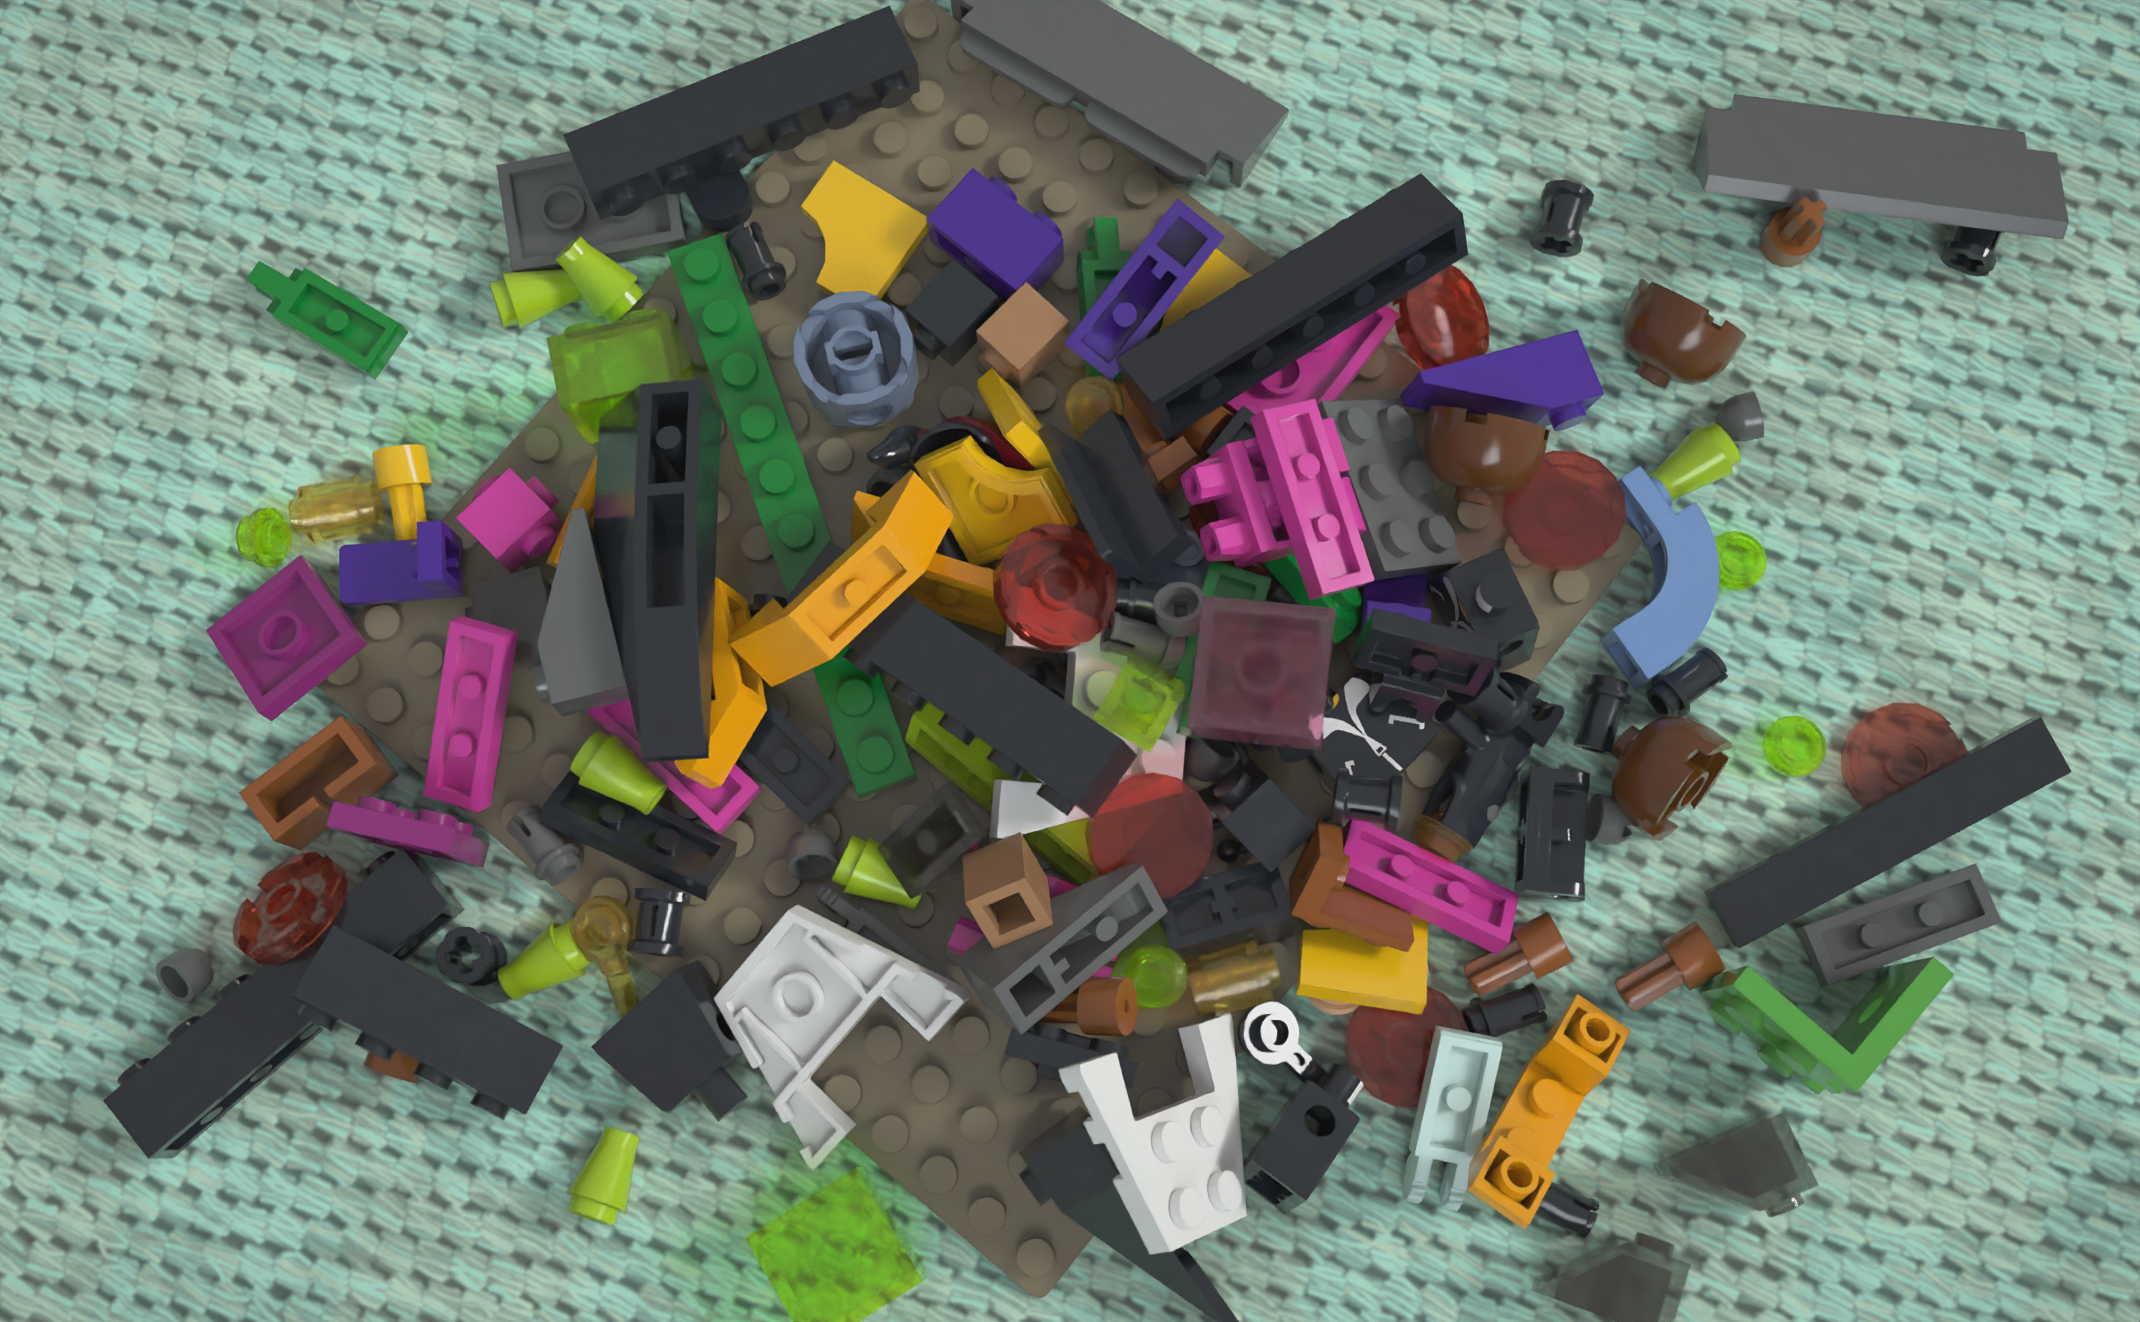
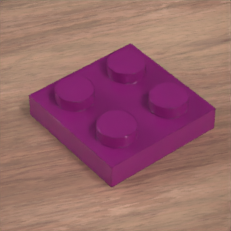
M299 555L206 629V632L257 712L270 721L277 718L368 645L314 564L302 555Z
M360 795L358 796L356 806L333 801L326 825L369 843L396 849L404 848L414 853L481 868L484 867L490 845L473 837L474 826L458 822L456 817L419 809L417 818L414 819L415 813L396 808L394 803Z

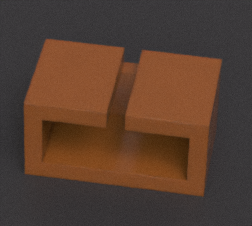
M339 716L241 790L239 794L273 841L302 850L330 828L326 825L333 801L356 806L359 795L373 796L398 777L399 774L365 728L343 716Z

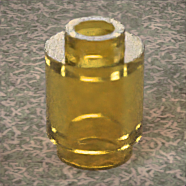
M353 476L302 485L297 489L296 499L289 501V516L292 527L297 535L304 534L310 544L367 535L371 533L372 527L383 526L385 523L383 499L381 492H378L377 483L374 479L362 481L360 477Z
M1256 940L1199 956L1200 963L1185 967L1199 1016L1215 1012L1216 1017L1272 1002L1274 1001V996L1271 988L1283 985L1272 948L1260 952Z

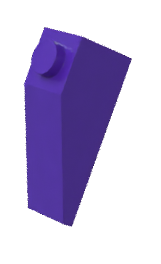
M1177 198L1064 344L1112 381L1120 370L1116 358L1131 350L1145 339L1225 236Z
M1578 330L1420 371L1399 396L1403 406L1426 411H1430L1431 406L1457 407L1467 409V413L1487 416V413H1492L1541 426L1552 425L1554 431H1561L1588 418L1586 411L1604 395V392Z

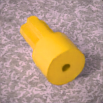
M409 444L375 450L372 452L377 489L378 492L389 493L396 540L417 539V522L427 521L423 488L432 485L427 446Z

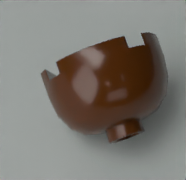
M1644 279L1639 280L1628 299L1621 316L1620 337L1624 349L1639 362L1634 373L1665 390L1671 380L1687 385H1695L1707 382L1720 374L1736 355L1746 338V334L1727 320H1725L1722 326L1714 323L1715 318L1708 314L1710 310L1659 284L1654 282L1648 284Z
M1431 406L1425 430L1424 450L1428 466L1438 480L1456 487L1454 499L1490 506L1492 495H1513L1527 487L1535 477L1545 455L1550 430H1546V427L1502 415L1487 413V416L1467 413V409Z
M1670 715L1649 722L1641 730L1631 726L1618 738L1611 750V755L1617 759L1611 773L1612 796L1633 826L1653 841H1660L1678 827L1677 824L1668 820V818L1675 811L1683 810L1689 803L1695 809L1713 787L1729 759L1721 751L1732 748V743L1712 728L1690 718Z

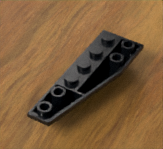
M702 379L640 384L602 415L599 422L593 529L641 755L645 762L709 758L721 412Z

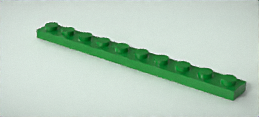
M719 233L667 251L786 594L789 597L829 540L832 542L833 540L723 233ZM846 645L831 660L814 667L813 671L859 799L916 779L917 776L880 672L872 679L843 658L849 650V647Z

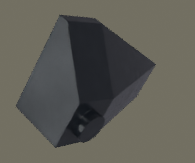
M1078 1106L1018 1152L1028 1165L1018 1175L1040 1206L1052 1198L1064 1215L1214 1321L1239 1322L1187 1249L1184 1250L1183 1247H1180L1171 1252L1149 1254L1112 1181L1120 1172L1105 1143H1093L1083 1123L1091 1115Z

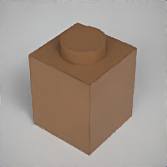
M1025 282L976 331L979 352L981 353L978 359L987 371L993 368L1004 380L1010 379L1022 390L1066 346L1064 342L1070 336L1069 320Z
M1021 832L962 856L965 903L993 949L1053 925L1048 878Z

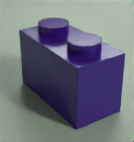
M974 168L964 176L926 218L931 243L958 262L1004 301H1007L1025 282L1038 291L1064 262L1063 238L1061 237L1062 232L1059 227L1045 214L1036 211L1032 215L1018 204L1015 193L1002 180L991 176L988 180Z

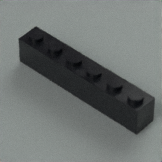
M889 5L566 133L563 136L600 220L611 215L617 217L625 216L638 210L644 202L666 193L675 195L686 192L694 187L699 179L716 172L731 173L747 166L753 158L773 150L787 151L800 145L806 137L828 128L831 130L845 128L854 123L860 115L880 107L894 108L902 105L913 94L920 92L918 63Z
M1420 173L1117 357L1116 360L1129 397L1164 440L1169 439L1469 255L1463 213Z
M829 540L786 601L791 603L835 562L845 550ZM905 591L847 644L849 650L843 658L872 679L876 677L880 670L891 676L896 682L890 691L919 712L923 710L927 703L944 714L938 725L967 746L977 737L993 749L986 759L1018 781L1024 771L1043 783L1036 794L1066 816L1070 814L1074 807H1077L1093 819L1138 756L1115 734Z
M401 848L397 852L392 850L379 856L366 868L364 875L367 878L349 893L343 891L325 901L315 913L318 919L300 934L297 932L292 933L279 940L267 952L266 956L269 960L251 976L244 974L228 983L217 995L220 1001L202 1017L194 1016L181 1023L169 1034L167 1040L170 1044L152 1059L145 1058L136 1062L119 1076L117 1082L120 1086L103 1101L148 1159L174 1158L324 1030L298 1016L296 1013L302 1003L290 997L333 925L404 962L465 910L420 855Z

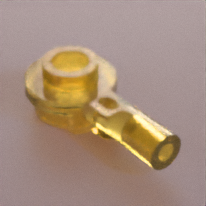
M1093 375L1081 378L1071 386L1066 395L1065 410L1067 418L1074 427V433L1079 436L1110 409L1121 416L1124 415L1125 403L1122 392L1114 382L1106 377Z
M597 895L583 902L576 911L571 927L572 936L577 946L584 952L586 959L598 962L601 973L606 976L618 1017L623 1018L640 1002L624 953L628 941L632 940L634 932L633 921L627 908L617 899L610 896Z

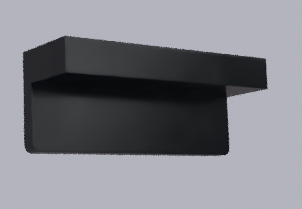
M1110 409L1076 440L1049 422L1038 430L1099 556L1103 560L1143 584H1147L1192 546L1127 420L1123 416Z

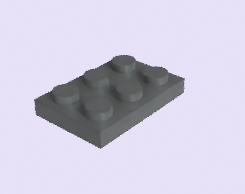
M570 151L496 165L512 272L563 269L555 258L579 235L589 245L615 262L664 253L688 244L680 194L670 195L666 193L644 202L638 210L631 214L619 217L611 215L600 220Z
M1401 399L1321 401L1318 403L1317 406L1322 419L1333 417L1350 468L1349 471L1341 475V478L1349 476L1367 530L1360 537L1374 579L1381 580L1446 572L1461 564L1462 560L1455 544L1454 531L1445 518L1434 489L1432 473L1425 465L1413 433L1412 420L1405 411Z

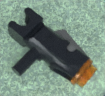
M1511 672L1499 673V676L1505 681L1519 684L1526 690L1529 696V707L1525 717L1519 725L1509 732L1503 734L1488 732L1479 722L1477 723L1451 700L1441 703L1435 712V719L1458 738L1463 745L1444 773L1439 777L1422 814L1415 821L1418 830L1413 836L1412 841L1419 847L1453 864H1456L1461 855L1468 856L1471 850L1475 849L1486 829L1493 823L1492 820L1497 818L1502 807L1519 789L1518 773L1531 753L1533 744L1545 747L1563 718L1564 708L1562 706L1536 698L1540 690L1539 685L1518 674Z

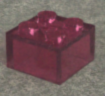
M1203 595L1188 717V727L1192 736L1322 751L1336 628L1335 609Z

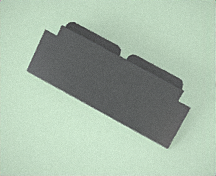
M950 0L953 18L961 23V48L967 56L1055 107H1065L1073 100L1086 107L1085 121L1088 126L1178 179L1191 180L1198 173L1206 177L1219 156H1222L1233 163L1231 183L1241 188L1288 117V108L1100 0Z
M1734 94L1730 110L1712 107L1705 108L1692 162L1704 192L1792 204L1806 196L1813 203L1821 199L1829 209L2062 240L2069 224L2057 153L2027 149L2025 132Z

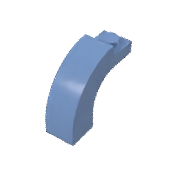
M1641 466L1621 477L1608 495L1630 526L1640 534L1642 542L1648 550L1654 570L1653 589L1646 606L1642 610L1614 627L1600 641L1634 690L1651 681L1671 666L1701 635L1715 606L1720 575L1716 542L1710 525L1697 502L1676 514L1671 508L1672 499L1666 487L1657 478H1649Z

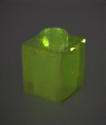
M1130 651L1099 703L1093 720L1150 753L1182 701L1186 684Z

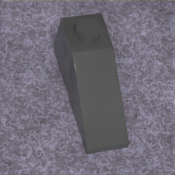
M585 508L571 511L537 642L541 664L532 666L533 679L540 701L550 700L551 705L562 717L630 700L593 523Z
M1134 861L1050 899L1052 926L996 949L992 948L986 936H984L956 959L957 964L982 1004L1022 1035L1164 916L1168 910L1142 864Z

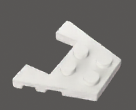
M1011 589L1005 646L1067 653L1065 701L1122 739L1138 755L1096 815L1181 793L1186 736L1177 734L1176 731L1186 701L1172 696L1176 683L1173 679L1177 667L1175 669L1165 668L1162 672L1152 670L1151 663L1113 652L1101 651L1100 637L1103 625L1028 589ZM994 780L989 837L1007 838L1019 832L1025 834L1090 816L1077 807H1074L1068 816L1060 812L1036 794L1043 783Z
M796 905L783 915L713 999L752 1068L754 1069L759 1066L776 1096L772 1104L783 1123L790 1121L804 1146L799 1152L806 1164L814 1171L857 1124L811 1081V1076L877 1000L882 996L925 1039L930 1041L971 997L972 993L965 987L800 905Z
M1231 1013L1211 1017L1178 1029L1195 1095L1136 1118L1132 1114L1117 1052L1096 1056L1059 1069L1061 1080L1067 1092L1079 1091L1091 1115L1083 1123L1093 1143H1105L1120 1172L1112 1181L1149 1254L1171 1252L1247 1216L1234 1028Z

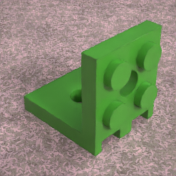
M1935 957L1889 966L1832 1036L1826 1033L1750 966L1716 975L1709 980L1699 994L1712 1004L1708 1008V1013L1711 1017L1733 1034L1738 1035L1741 1031L1746 1033L1761 1046L1757 1052L1758 1057L1779 1075L1788 1078L1793 1074L1816 1095H1820L1824 1089L1831 1094H1840L1845 1087L1852 1093H1857L1953 977L1954 973Z

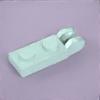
M1441 1026L1435 1027L1409 1144L1411 1153L1407 1158L1405 1175L1403 1176L1402 1197H1404V1201L1418 1204L1422 1202L1427 1189L1432 1161L1435 1159L1447 1162L1440 1186V1204H1442V1208L1458 1211L1461 1204H1463L1464 1193L1468 1184L1469 1163L1482 1142L1502 1053L1503 1042L1497 1037Z

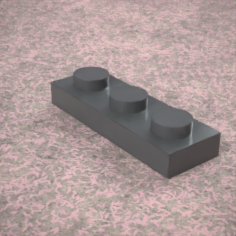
M1975 863L1799 927L1796 930L1820 986L1825 987L2001 923L2002 920Z

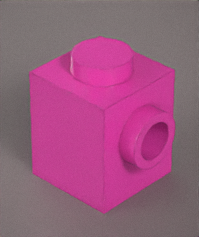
M510 468L501 476H493L486 480L475 492L473 502L456 517L512 574L529 558L536 559L545 554L558 538L557 532L564 525L560 518L552 511V508L559 500L534 475L525 483Z

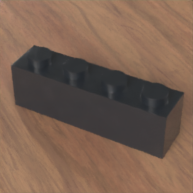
M333 925L290 997L302 1003L296 1013L298 1016L330 1032L337 1022L360 1033L355 1045L389 1062L395 1052L417 1062L418 1065L413 1074L442 1090L448 1091L454 1081L475 1092L470 1104L501 1120H505L509 1111L518 1115H526L563 1048L562 1044Z

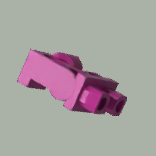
M1333 417L1322 419L1341 476L1349 471L1350 468ZM1257 437L1246 441L1241 440L1227 443L1205 461L1192 466L1181 475L1180 480L1186 499L1192 505L1214 500L1220 521L1208 523L1200 529V542L1207 561L1233 560L1235 567L1242 568L1253 565L1256 562L1271 561L1294 554ZM1349 476L1343 477L1341 479L1359 533L1362 535L1367 530Z

